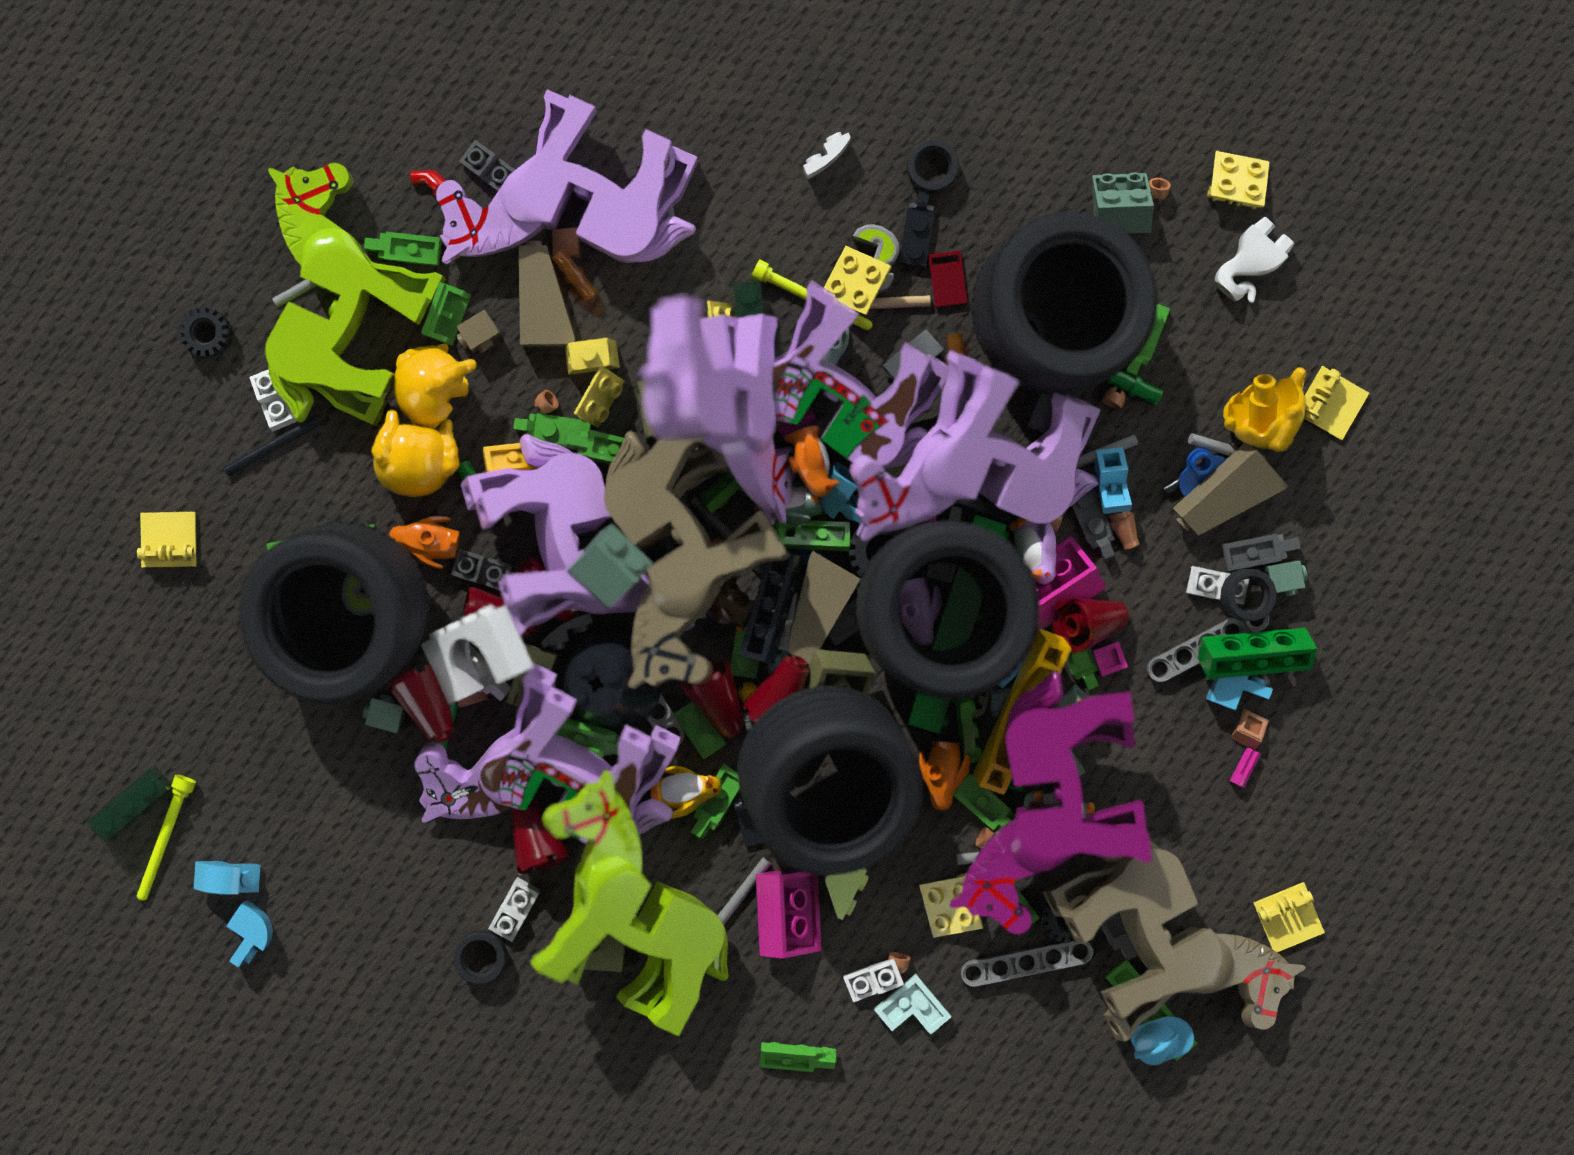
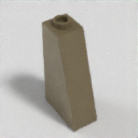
M526 241V246H519L520 345L522 347H566L568 343L577 342L549 249L546 245H542L541 241Z
M1244 443L1173 509L1180 515L1176 520L1186 531L1192 528L1200 535L1285 490L1288 485L1253 446Z
M812 552L809 558L787 647V652L791 653L790 657L793 655L800 656L809 665L814 649L820 650L861 580L815 552Z

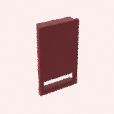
M961 250L928 254L935 307L967 303ZM955 255L959 257L958 262L932 265V258Z

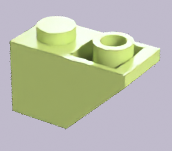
M865 867L852 873L825 876V882L837 917L843 920L845 914L851 915L857 902L853 898L857 890L862 891L868 881L869 876L865 875L867 871Z

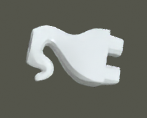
M1266 217L1255 225H1251L1241 235L1236 256L1223 264L1216 273L1215 285L1233 301L1240 300L1247 293L1248 301L1253 303L1256 296V289L1252 283L1244 281L1236 285L1233 281L1234 276H1261L1273 272L1289 257L1287 254L1294 245V242L1284 234L1275 243L1272 242L1267 235L1275 226Z

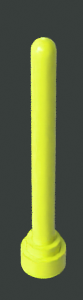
M759 259L750 277L751 280L759 284L761 281L764 283L768 281L807 301L806 288L772 272L773 269L768 267L769 264ZM859 314L852 322V324L864 330H870L873 325L869 319Z
M182 775L174 776L171 784L174 795L137 893V898L140 901H145L148 898L184 797H188L189 793L193 792L196 781Z

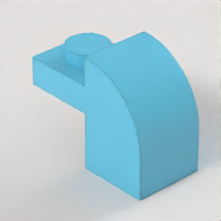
M1123 447L1096 450L1094 474L1099 479L1096 492L1101 500L1103 513L1131 511L1132 503L1127 487L1128 466Z
M835 461L829 470L828 478L839 481V484L825 497H821L822 507L833 519L840 511L847 519L861 524V519L855 513V510L858 509L859 497L853 494L857 486L851 476L850 469Z
M1249 676L1218 678L1213 680L1206 699L1236 710L1243 690L1262 698L1270 699L1273 689L1266 687L1267 681L1255 676H1251L1250 680H1248Z
M222 861L195 862L194 889L216 894L259 892V864H229Z
M248 900L240 905L227 924L228 928L244 938L229 962L237 967H240L245 962L249 964L258 952L255 946L263 951L268 948L272 940L273 929L269 917L264 911Z

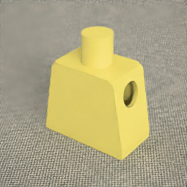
M609 338L568 343L565 347L568 375L598 371L601 365L608 370L620 368L615 340Z

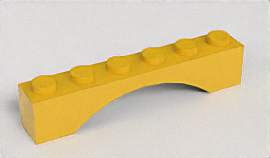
M1038 629L1034 643L1031 644L1032 647L1026 655L1027 657L1021 666L973 772L979 787L1003 795L1013 777L1005 740L1010 710L1022 694L1040 684L1051 672L1058 671L1060 673L1071 650L1064 637L1042 629Z

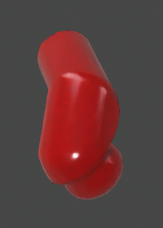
M434 170L411 171L410 173L412 185L427 184L433 189L435 197L439 185L446 181Z

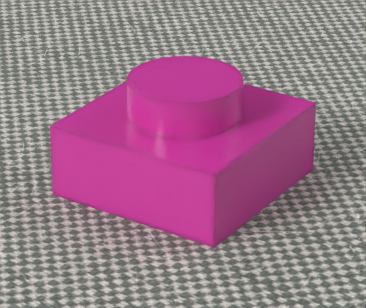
M1119 641L1092 650L1101 676L1128 667Z

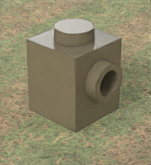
M485 309L456 326L460 332L456 336L464 349L469 347L473 352L477 350L480 353L485 352L494 346L493 340L502 336Z

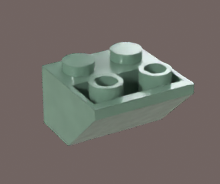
M1133 172L1130 174L1106 173L1092 175L1093 215L1116 224V227H1120L1126 233H1151L1154 204L1147 173Z

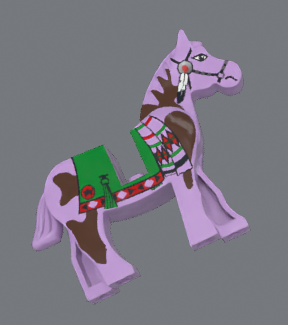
M811 280L806 289V307L798 319L792 344L787 352L774 359L772 391L776 410L775 429L786 422L798 425L822 387L825 390L823 393L836 402L841 399L838 407L822 430V441L852 462L862 455H867L878 462L883 468H893L908 463L913 456L915 447L928 431L921 427L913 428L906 433L905 431L910 423L933 403L947 381L948 365L929 353L925 355L905 342L901 348L900 367L895 380L884 393L876 398L864 384L851 374L832 363L822 360V357L855 320L858 312L834 298L835 294Z
M532 662L534 667L527 670L523 679L524 698L518 709L515 728L497 739L472 769L467 770L456 761L449 760L444 747L435 742L423 746L415 761V769L424 786V791L419 800L426 809L422 818L423 823L439 816L452 819H471L495 815L512 807L526 810L543 777L549 779L557 786L565 787L559 803L574 799L585 787V783H597L604 770H608L614 777V790L626 804L638 835L656 825L669 821L673 815V811L669 806L654 798L644 801L640 805L638 803L644 793L659 782L677 750L681 737L657 725L654 727L651 737L626 725L618 743L619 762L611 767L606 761L584 746L555 734L571 713L576 699L555 689L557 674ZM576 833L571 834L573 837L587 844L588 839L579 837Z

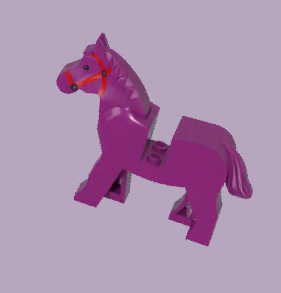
M1053 671L1040 684L1019 697L1010 710L1005 731V740L1015 786L1053 782L1055 799L1059 803L1018 807L1014 820L1000 828L982 847L966 874L962 892L951 900L950 908L966 907L973 917L976 915L992 917L1009 932L1020 934L1028 930L1032 920L1028 908L1018 902V893L1014 885L1017 879L1050 870L1075 853H1089L1107 857L1129 856L1143 863L1152 862L1149 833L1146 830L1142 800L1082 815L1081 785L1078 771L1070 752L1081 744L1097 740L1114 742L1126 748L1136 747L1133 730L1134 716L1131 693L1129 691L1088 696L1071 705L1052 708L1063 698L1061 674L1058 671Z

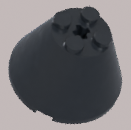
M610 625L594 627L574 637L564 648L555 670V674H557L555 689L576 699L573 709L568 715L570 719L616 732V734H620L626 725L634 729L653 713L660 700L663 683H660L659 687L648 682L643 683L637 688L629 687V681L635 671L632 658L633 631Z

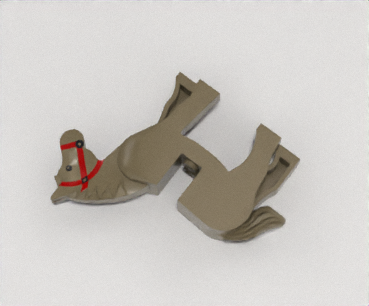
M1151 841L1152 862L1143 863L1129 856L1107 857L1100 855L1103 860L1110 863L1096 870L1077 872L1042 891L1054 916L1064 917L1076 942L1086 943L1091 940L1100 925L1108 917L1120 911L1125 931L1147 970L1138 978L1101 991L1109 1008L1104 1017L1116 1040L1127 1041L1131 1039L1139 1024L1155 1014L1176 992L1213 993L1238 984L1240 996L1245 1002L1241 1012L1243 1023L1251 1028L1266 1030L1273 1026L1276 1021L1281 998L1290 989H1294V976L1306 968L1304 965L1289 964L1276 951L1252 939L1238 935L1214 933L1208 928L1190 927L1171 937L1168 930L1162 927L1161 924L1192 908L1198 902L1178 858L1172 853L1160 849ZM1083 901L1081 905L1072 910L1077 903Z

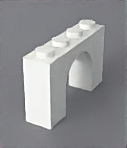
M493 605L481 609L477 613L462 618L461 621L459 620L446 626L445 629L442 628L429 634L431 640L421 644L448 705L484 689L470 657V641L475 643L483 652L497 683L534 667L506 605L494 609Z

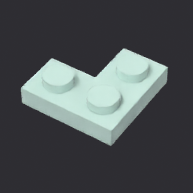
M914 974L904 985L900 986L874 1008L875 1012L891 1031L912 1014L915 1015L930 1034L951 1018L949 1012L917 974Z

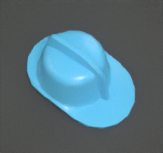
M1173 1016L1162 1017L1143 1023L1136 1028L1131 1038L1135 1048L1134 1056L1136 1059L1139 1058L1149 1065H1160L1167 1060L1182 1056L1193 1046V1030L1186 1021Z

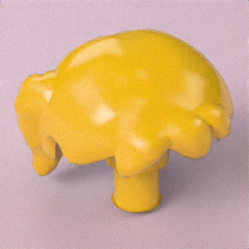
M447 344L419 346L409 349L398 356L396 361L397 369L393 380L394 397L400 410L411 420L413 426L436 429L443 420L448 418L453 409L448 401L451 398H465L469 393V383L464 375L476 369V362L474 360L468 359L457 362L447 353L449 349Z
M1297 368L1293 371L1290 378L1280 379L1276 386L1275 378L1270 375L1255 377L1253 380L1254 384L1249 385L1241 394L1239 392L1232 396L1225 405L1223 411L1225 428L1232 431L1240 441L1248 445L1272 449L1276 452L1287 450L1304 420L1306 403L1303 392L1306 376L1305 369Z
M394 410L388 411L385 423L380 429L372 448L374 457L373 467L381 485L395 494L409 497L427 496L439 490L448 477L453 475L459 467L458 448L453 438L452 421L449 419L443 420L439 430L412 425H399L397 412Z

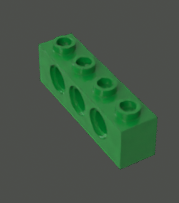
M1306 628L1209 636L1201 638L1198 660L1208 679L1313 669L1317 647Z

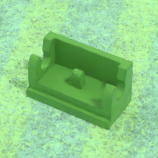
M439 282L421 334L453 346L458 333L456 326L462 322L471 294Z

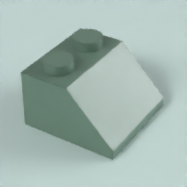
M612 524L599 532L566 571L608 609L640 579L652 565V562Z

